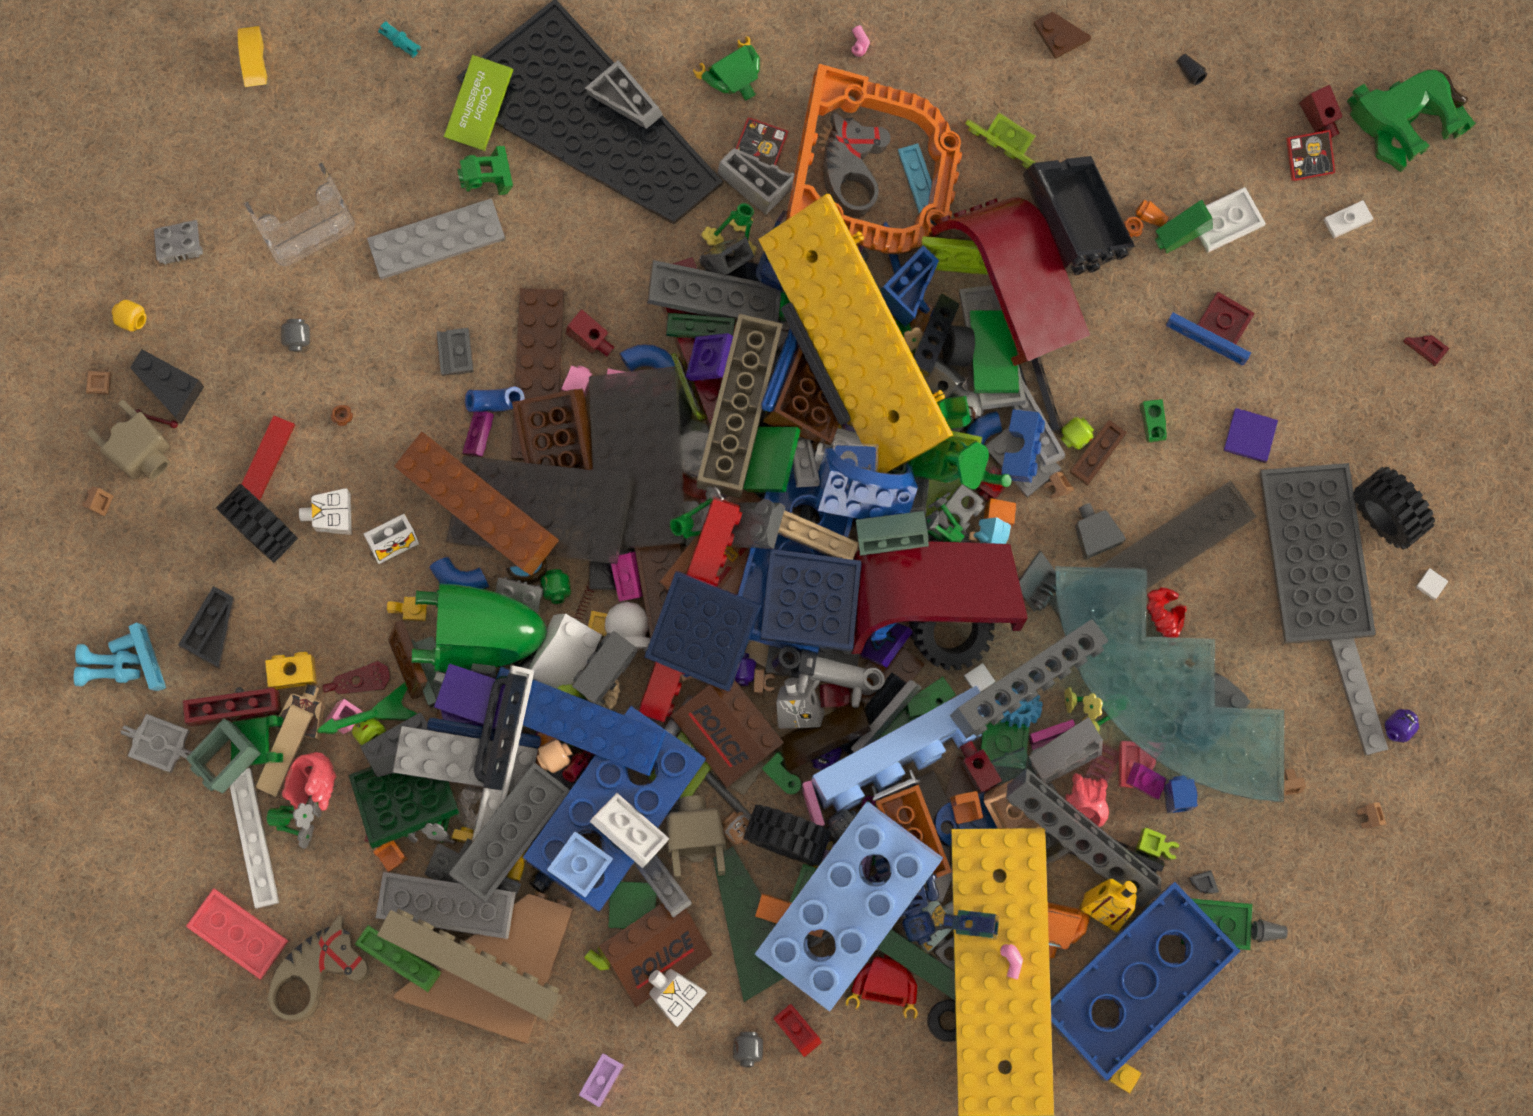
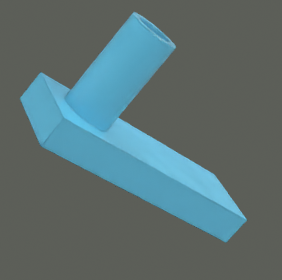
M139 623L128 626L129 634L108 643L109 649L113 654L135 646L149 689L160 691L166 688L145 625Z

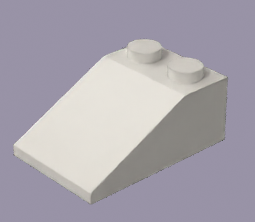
M567 614L553 615L547 628L545 641L537 650L529 667L530 670H535L533 679L554 688L573 684L574 677L580 670L584 669L588 658L595 652L602 635Z

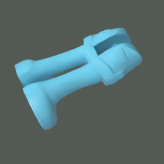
M78 644L76 646L75 659L78 665L98 664L114 665V667L109 669L76 667L74 670L75 686H84L90 680L101 678L115 679L118 683H126L129 680L140 678V670L122 668V665H140L137 654L121 650L113 655H99L90 652L85 644Z

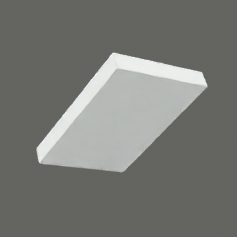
M1245 187L1206 205L1213 218V229L1199 236L1208 253L1265 226V221Z
M618 793L590 820L596 828L642 868L669 840L665 834Z

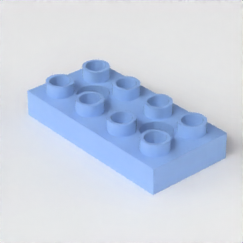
M977 685L813 775L812 785L823 810L832 805L837 812L842 809L850 810L862 802V798L865 795L861 789L873 783L878 793L902 780V776L906 774L902 767L913 761L918 771L942 758L941 755L946 752L943 746L944 743L953 739L959 749L965 743L971 740L973 742L981 737L982 734L977 737L973 734L966 739L950 717L958 707L981 693ZM978 711V713L982 717H984L983 713L981 711Z
M867 801L756 951L755 955L828 1011H831L942 861L943 857ZM867 855H882L887 858L890 864V878L885 882L869 881L863 873L862 861ZM819 929L830 932L835 940V953L826 957L814 955L808 948L807 936L809 932Z

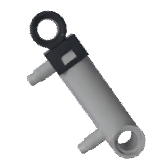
M790 646L782 648L772 659V666L776 672L787 674L793 670L792 677L799 678V694L805 693L809 678L853 689L852 707L854 708L859 707L862 694H873L885 682L883 673L877 668L865 669L818 657L815 652L803 649L798 652ZM782 656L789 659L790 665L783 661ZM867 677L873 681V686L867 682Z

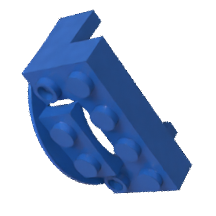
M826 448L819 469L822 484L816 500L818 511L857 519L910 513L918 489L912 466L906 463V472L904 474L874 472L848 463L841 459L833 448ZM850 478L851 481H850L849 488L846 489V486H847V483H848V479Z

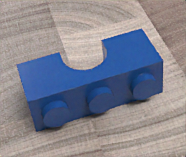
M1012 410L1009 432L1013 437L1025 440L1024 446L1019 452H1005L1001 474H1009L1012 481L1032 483L1033 476L1037 474L1038 466L1035 460L1036 455H1039L1041 451L1039 437L1040 433H1043L1045 429V420H1043L1039 412Z

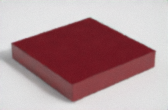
M1217 291L1197 325L1237 344L1255 313Z

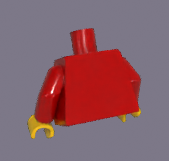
M884 953L883 958L874 957L873 962L867 963L857 974L851 989L853 993L847 998L846 1005L848 1006L849 1000L854 998L857 1000L855 1008L857 1009L861 1002L859 995H862L861 999L903 1006L902 1013L905 1018L907 1017V1010L913 1009V1018L915 1019L918 1015L914 1004L917 1003L918 985L911 971Z

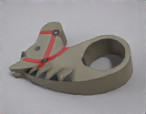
M341 915L336 918L331 927L316 932L293 949L276 970L271 981L268 1001L272 1011L283 1020L301 1022L308 1019L315 1012L319 1003L324 976L327 972L337 975L345 974L355 983H362L368 978L369 966L354 951L351 940L353 935L344 929V918ZM294 978L304 981L311 993L308 1006L296 1015L283 1014L277 1004V996L280 989L286 983L293 981Z

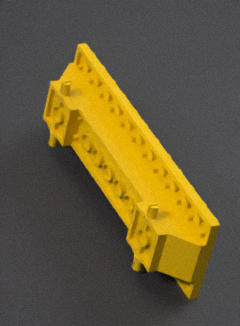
M825 194L758 240L837 389L862 445L876 448L875 471L887 474L953 436L937 405V402L944 399L945 395H941L943 394L941 390L932 395L856 246L858 242L864 239L861 236L862 233L858 231L851 236L831 195Z
M951 829L958 1116H1054L1045 829ZM1004 944L1014 945L1023 958L1018 979L1007 977L1010 963L1000 953V949Z

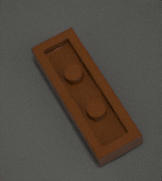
M1108 420L1072 468L1070 474L1088 486L1127 432Z

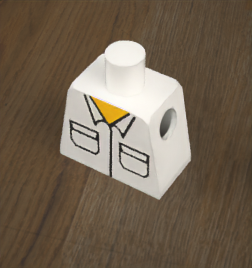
M347 488L314 495L311 498L312 507L299 508L300 521H312L315 531L352 535L351 495Z
M672 969L668 970L665 975L655 970L648 979L654 985L649 995L665 1016L677 1027L707 993L696 983Z

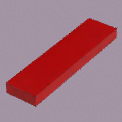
M273 416L242 481V485L259 501L295 427L294 423L277 416Z

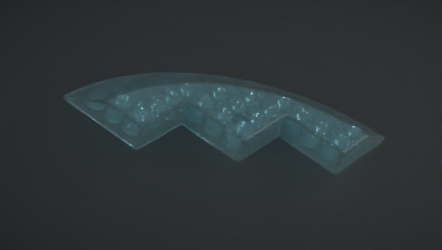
M1055 566L1056 596L1065 636L1093 619L1109 640L1103 646L1104 651L1095 658L1091 655L1087 657L1088 662L1078 670L1091 693H1094L1096 698L1102 700V709L1116 726L1147 754L1169 769L1188 779H1194V782L1224 793L1249 799L1284 802V710L1215 707V639L1146 637L1147 569ZM1188 658H1191V662L1195 663L1191 668L1185 664Z

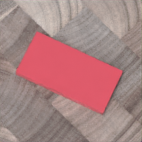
M215 888L212 889L186 925L192 932L260 980H262L289 942Z

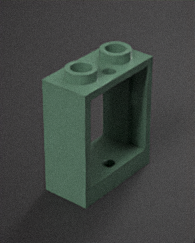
M224 718L186 759L192 765L190 767L191 771L204 779L202 783L210 791L215 789L223 794L261 753L235 724ZM230 739L240 752L215 777L205 764Z

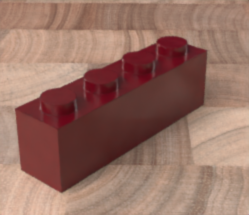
M275 688L183 700L184 720L187 725L194 727L220 723L224 718L228 721L278 715L281 713L280 693Z

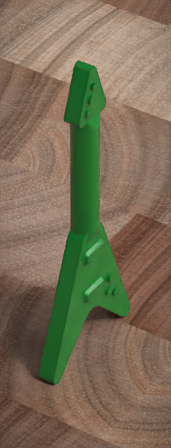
M404 682L371 710L336 721L330 719L318 728L317 733L335 734L338 729L373 718L378 720L406 721L418 713L402 705V699L407 691Z

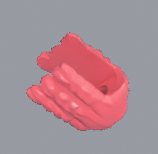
M314 752L300 755L291 764L285 777L286 782L284 784L285 788L282 791V797L290 800L294 810L298 809L300 803L306 804L309 795H312L313 802H318L319 808L322 811L327 809L336 778L329 758L322 753Z
M1075 773L1072 778L1074 783L1072 794H1066L1065 800L1098 827H1102L1109 815L1106 803L1107 781L1103 778H1100L1099 781H1096V779L1091 780V777L1083 778L1081 774Z

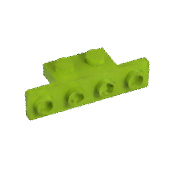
M998 113L988 131L972 120L966 121L965 124L969 126L968 130L976 136L982 134L987 138L986 142L995 148L1000 146L1005 149L1004 154L1015 160L1017 157L1022 160L1023 163L1021 165L1028 169L1033 163H1036L1024 155L1036 136L1003 114Z

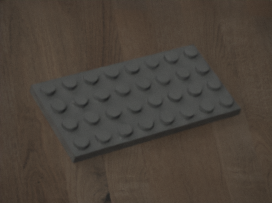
M1349 463L1261 470L1259 474L1284 644L1374 637L1376 632Z

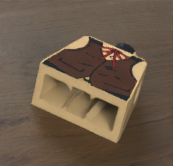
M306 684L302 696L296 694L289 696L279 717H283L284 722L291 705L312 713L313 716L304 737L320 741L321 733H317V730L323 724L325 704L316 700L319 688Z

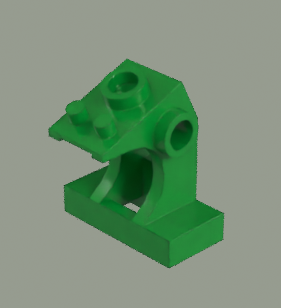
M496 146L490 157L469 155L464 157V160H460L461 168L457 169L459 181L462 182L460 183L461 188L466 187L467 192L471 188L481 187L484 182L495 183L499 195L508 194L513 187L505 146ZM489 166L492 169V173H481L480 167Z

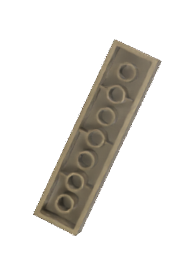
M743 314L738 315L697 479L698 489L707 491L709 486L712 488L716 487L720 494L741 498L762 414L761 403L770 381L783 324Z
M399 908L397 912L389 911L377 936L545 1021H551L563 997L558 994L560 989L546 982L544 986L537 984L538 978L526 972L520 975L516 973L518 968L504 961L500 965L495 962L496 957L484 951L481 954L474 952L476 947L463 940L459 944L454 942L455 936L441 929L439 933L434 932L435 926L421 919L417 923L412 921L414 916Z

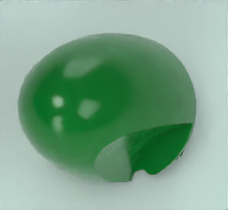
M439 583V590L437 592L416 590L415 605H436V608H438L436 648H433V650L412 648L411 663H432V666H435L434 672H446L449 664L470 671L473 663L495 666V668L524 659L538 650L545 641L547 627L534 610L511 597L471 586Z

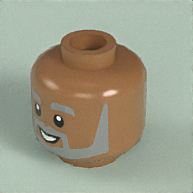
M731 812L722 821L724 836L733 845L740 843L746 845L748 841L743 837L750 819L743 812Z

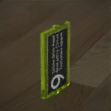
M672 353V359L693 414L697 419L703 421L705 418L691 381L686 378L687 370L684 362L679 355Z

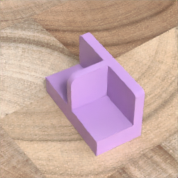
M602 1053L579 1096L601 1107L624 1065Z

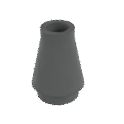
M1261 919L1252 923L1251 936L1253 940L1266 942L1287 938L1288 930L1285 925Z

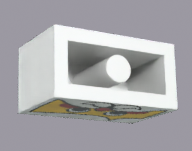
M405 514L364 533L369 548L378 564L419 544Z

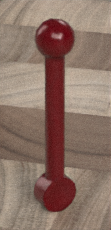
M140 409L135 410L137 413L142 412ZM143 413L147 419L167 424L173 429L178 426L176 420L169 421Z

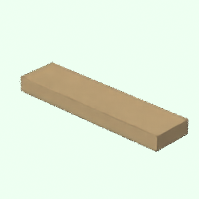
M784 510L778 534L830 557L853 560L859 546L858 542Z
M295 705L290 706L271 752L283 753V762L265 764L256 788L275 797L278 796L312 719V713Z

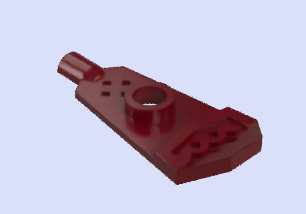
M376 661L334 677L332 683L323 684L322 686L324 693L335 691L338 694L384 690L391 677L388 666ZM356 676L360 677V683L357 685L352 683V679Z

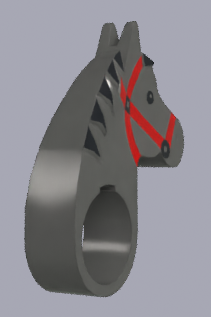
M834 111L830 117L832 129L824 151L823 176L825 187L833 201L842 207L843 215L857 218L864 216L871 210L879 194L878 184L862 159L868 153L880 154L885 151L891 140L890 133L883 127L862 126L857 121H854L853 117L843 119ZM848 180L864 185L869 192V203L863 206H854L848 203L841 194V184Z

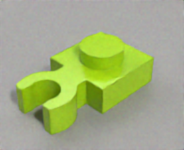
M1145 827L1142 828L1136 850L1155 858L1160 857L1162 853L1165 859L1173 860L1176 859V856L1170 854L1169 848H1179V844L1176 842L1166 843L1164 842L1166 835Z

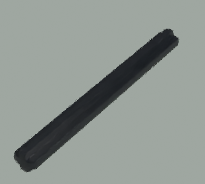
M788 303L781 308V311L840 425L846 424L851 420V417L794 305Z

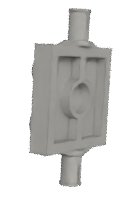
M148 714L145 715L142 724L137 730L126 725L122 728L126 731L121 730V735L133 738L128 757L170 773L173 772L176 762L180 757L186 759L189 756L187 754L192 753V751L185 749V741L190 732L188 729Z

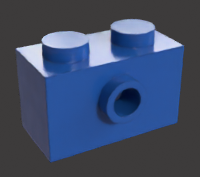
M1176 776L1164 786L1167 813L1191 811L1198 806L1197 788L1194 779H1187V776Z

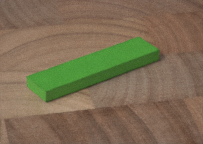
M368 925L355 945L418 987L429 992L441 972L413 953L377 936L378 931Z

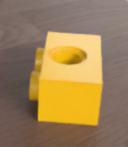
M308 652L294 653V657L286 658L285 655L272 656L271 660H265L268 688L279 690L306 686V684H317L315 659L311 654L308 655ZM295 665L296 672L293 675H287V668Z

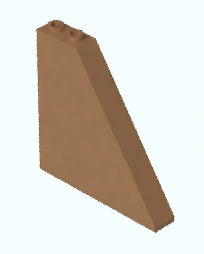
M535 891L534 895L527 894L514 904L508 939L474 934L465 942L476 947L474 952L481 954L484 951L496 957V963L501 965L504 961L518 968L516 973L523 975L526 972L539 979L537 984L544 986L545 982L549 983L574 909L569 907V902L557 899L555 903L547 900L548 895ZM435 964L432 966L438 969L441 974L429 992L409 982L394 994L393 998L527 1044L537 1018L536 1015Z

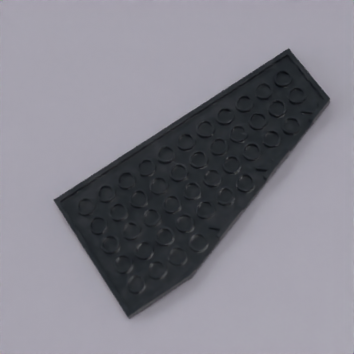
M552 0L480 57L514 69L495 121L498 126L672 224L678 222L723 185L722 179L663 115L646 129L588 94L585 87L614 64V62L557 0ZM467 69L457 76V80L461 85Z

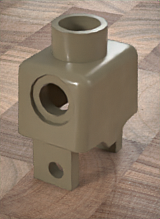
M122 399L118 404L132 418L127 422L115 424L111 428V437L107 442L92 428L87 434L101 447L100 452L130 478L138 479L144 473L149 479L153 480L159 477L169 466L170 461L163 455L169 449V443L142 412L137 413Z
M686 796L678 799L679 812H672L667 816L668 857L672 858L675 881L681 880L679 857H686L692 862L704 861L707 855L716 853L718 876L725 875L723 852L726 851V843L719 810L717 808L706 809L704 796Z

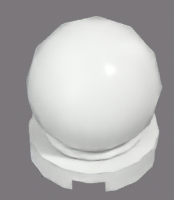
M623 602L613 606L605 619L606 633L611 634L614 630L639 650L644 649L646 653L651 638L645 637L649 631L646 611L638 604Z

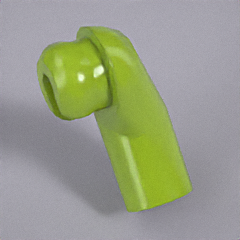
M592 949L584 957L597 969L602 971L609 970L603 958Z

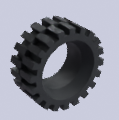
M1381 467L1354 489V501L1359 504L1357 508L1363 513L1362 517L1368 520L1370 526L1378 532L1381 538L1384 537L1390 545L1393 543L1394 547L1405 550L1434 527L1435 518L1432 517L1434 514L1428 508L1429 503L1427 500H1423V494L1414 488L1415 485L1411 481H1406V477L1403 474L1398 475L1395 469L1390 470L1389 467Z
M239 484L216 507L240 533L273 563L298 539L272 511L242 484Z
M909 621V626L913 630L910 636L915 641L914 645L934 666L939 667L940 665L944 670H950V666L955 670H962L961 664H965L967 668L973 666L971 660L975 658L979 662L983 658L980 655L981 651L988 652L990 649L987 640L993 642L994 635L990 632V630H995L994 623L972 622L971 633L964 643L954 648H944L937 645L934 639V628L937 622Z
M756 804L743 838L752 844H756L758 847L809 865L820 866L831 832L802 817Z

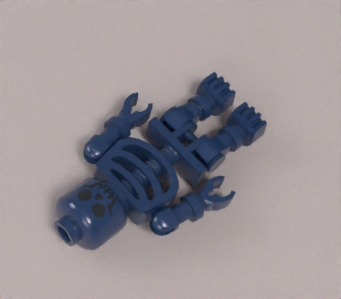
M874 855L878 874L890 872V864L887 858L882 855ZM891 872L889 875L881 877L879 879L880 882L887 881L891 876ZM934 873L926 881L927 889L924 884L916 894L920 895L922 899H913L908 905V909L901 915L906 917L902 921V925L908 940L911 942L918 941L919 945L931 941V935L936 932L931 914L928 911L922 910V908L929 905V900L936 901L939 898V890L936 888L935 883L937 876ZM871 875L870 879H872L873 882H877V879Z

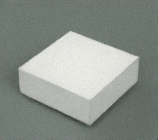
M1429 568L1416 588L1435 600L1448 581Z
M983 663L964 675L970 687L973 688L977 685L980 692L996 682Z

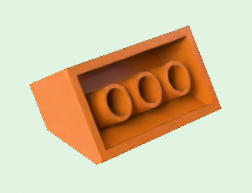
M919 785L875 801L881 812L897 824H902L905 830L943 857L942 861L933 871L937 878L952 873Z

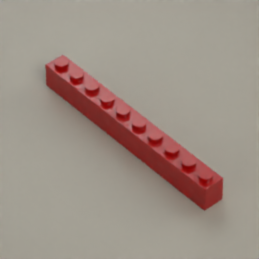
M713 496L686 572L687 575L717 586L720 578L716 576L719 567H724L727 555L724 554L726 546L731 547L735 534L731 533L734 524H739L742 512L739 511V505ZM655 662L638 711L647 717L665 722L666 716L670 717L673 712L674 704L671 702L673 696H678L682 683L679 682L681 674L684 673Z

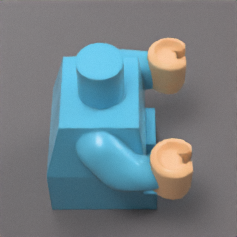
M997 517L980 519V531L970 532L968 540H971L973 543L979 540L980 543L1006 544L1011 525Z

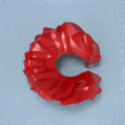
M1160 587L1147 594L1149 603L1146 609L1148 614L1151 615V621L1155 622L1156 631L1161 633L1162 638L1173 642L1182 631L1187 606L1177 604L1174 608L1170 609L1171 612L1164 609V605L1178 599L1179 594L1172 589Z

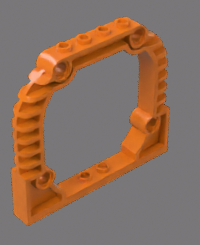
M819 64L813 74L786 220L821 198L813 186L805 184L808 166H811L814 158V153H811L812 146H815L818 133H815L818 115L824 116L838 108L847 113H853L859 107H865L910 120L918 124L929 136L928 152L935 161L929 202L916 217L914 225L904 229L889 228L843 215L842 207L837 203L835 205L851 236L858 231L862 233L861 236L864 239L856 244L857 247L894 255L917 249L921 246L923 236H937H933L930 227L934 225L930 221L938 224V219L950 215V218L952 217V211L949 209L950 204L953 203L955 198L953 186L956 184L959 172L956 171L957 165L960 164L962 152H959L961 145L959 135L950 131L947 121L945 122L940 110L934 107L926 98L901 89L897 90L890 86L886 87L879 83L868 82L869 77ZM849 96L853 97L856 101L851 100Z

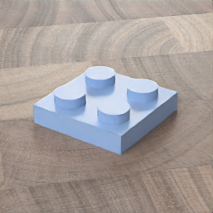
M574 832L547 871L586 898L613 858L580 834Z

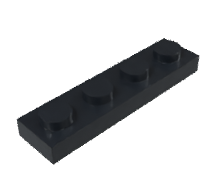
M891 672L883 686L865 706L870 725L907 684L905 680ZM860 737L840 746V748L849 754H853L854 752L851 750V747Z

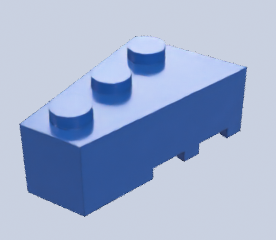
M924 245L879 290L890 312L905 327L915 318L917 309L923 300L926 288L939 262Z

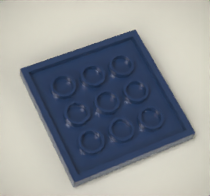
M770 549L760 640L852 651L861 561Z
M676 571L645 658L725 691H730L762 605Z

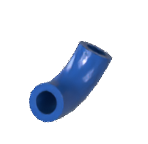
M636 345L619 353L630 372L642 366H649L654 368L662 378H666L680 368L679 363L666 350L655 345Z
M515 386L495 390H468L465 396V406L469 412L506 411L513 409L512 402L524 400L525 397L522 390Z
M990 412L977 418L966 430V434L982 437L981 444L984 445L991 435L1002 432L998 412Z
M450 557L437 560L429 567L439 583L471 586L480 589L489 587L480 567L468 572L461 571L454 566Z

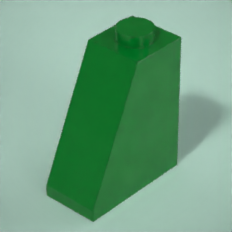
M1203 200L1198 201L1156 230L1157 237L1154 240L1160 250L1164 248L1167 254L1213 229V218Z

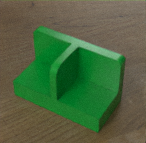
M966 396L944 398L937 402L950 429L965 427L971 422Z

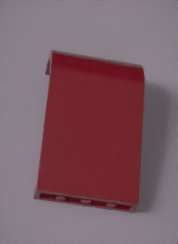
M1010 197L999 202L995 198L985 202V207H982V204H978L969 208V213L966 210L954 213V218L952 219L950 215L937 220V225L930 227L933 236L950 229H958L967 234L977 246L1019 355L1011 358L1014 366L1090 336L1049 226L1042 213L1031 202L1019 197Z
M928 541V547L860 555V550L857 551L853 560L861 561L854 642L851 653L861 654L867 639L878 629L903 621L1010 623L1012 631H1021L1028 617L1011 544Z

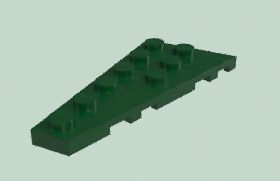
M732 846L723 852L725 875L718 876L716 856L713 858L743 1002L785 977L755 955L777 923L755 917L761 893Z

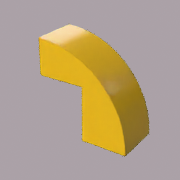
M260 27L238 29V49L245 87L267 84V73L263 60L264 44Z

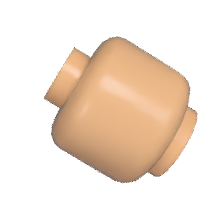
M553 739L539 748V755L536 757L545 771L556 773L569 766V756L573 753L566 742L562 744L558 739Z

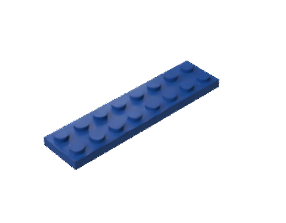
M500 667L497 678L508 676L510 670ZM532 680L523 721L524 726L650 776L664 740L665 731L542 682Z

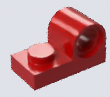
M792 1004L788 1005L773 1018L804 1058L822 1043L818 1035Z

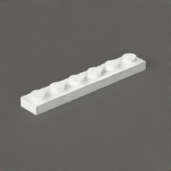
M248 768L232 783L230 790L254 906L258 909L278 904L279 899L252 770Z

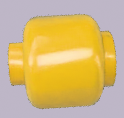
M122 300L112 308L114 324L127 331L134 332L137 329H141L146 322L147 316L144 308L135 302Z

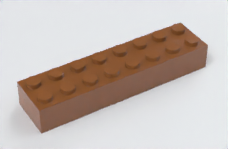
M422 431L394 465L396 469L531 576L559 541V539Z

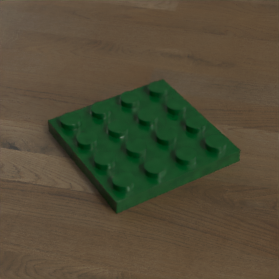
M371 766L348 775L372 849L423 829L427 823L435 824L460 813L449 781L401 773H391L377 777Z

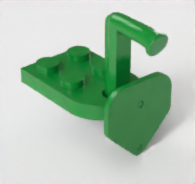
M949 437L937 444V446L907 462L912 466L914 477L944 483L960 478V483L969 489H976L981 481L1002 485L1003 487H1009L1012 482L1009 474L998 475L985 470L989 458V451L986 446L979 442H973L966 446L962 441L954 437Z

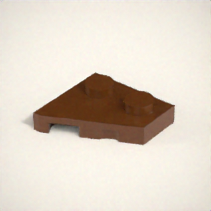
M1054 12L1034 21L1033 24L1055 59L1091 40L1089 34Z

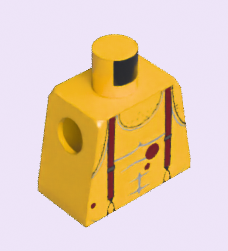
M1108 879L1084 894L1081 910L1117 933L1135 909L1137 898L1135 893L1137 888L1131 881H1126L1122 885L1114 879Z

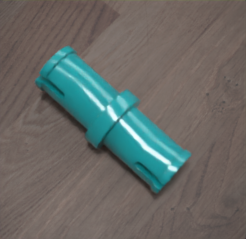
M387 21L380 26L381 28H379L378 33L393 42V46L396 48L400 47L412 58L417 55L418 52L416 50L420 51L421 46L406 37L407 34L405 32L398 31Z

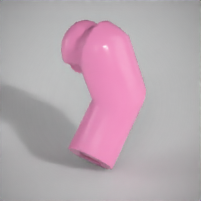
M859 25L852 29V33L857 41L852 46L851 51L857 57L863 56L870 44L864 30Z
M1004 944L1000 949V953L1010 963L1007 977L1018 979L1023 958L1014 945Z

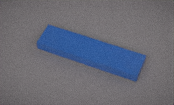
M1173 312L1166 323L1167 327L1242 366L1251 355V352Z

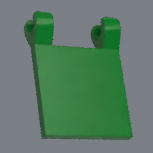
M271 715L264 718L231 722L243 732L261 753L249 766L283 762V753L269 752V727L282 726L283 717ZM231 741L232 761L239 754L240 750Z
M619 883L610 896L608 928H626L656 908V893L649 883Z

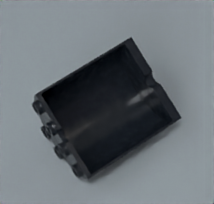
M1092 156L1070 158L1062 162L1054 160L1033 163L1024 172L1025 185L1036 208L1042 213L1049 226L1067 272L1074 273L1075 276L1085 271L1093 273L1101 268L1100 265L1114 259L1121 260L1129 255L1128 251L1135 247Z

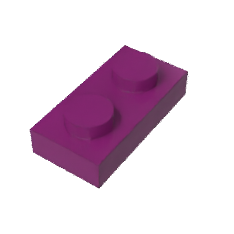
M489 412L473 413L462 454L470 457L483 456L489 431L492 428L494 414Z
M1134 762L1126 783L1149 797L1159 800L1167 779L1148 767Z

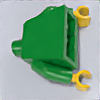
M746 36L745 44L741 43L738 39V49L707 68L709 71L706 70L703 63H700L699 66L702 71L697 72L693 69L696 78L702 79L709 86L722 93L731 95L739 90L746 101L756 95L750 83L758 79L760 57L754 47L750 45V38Z

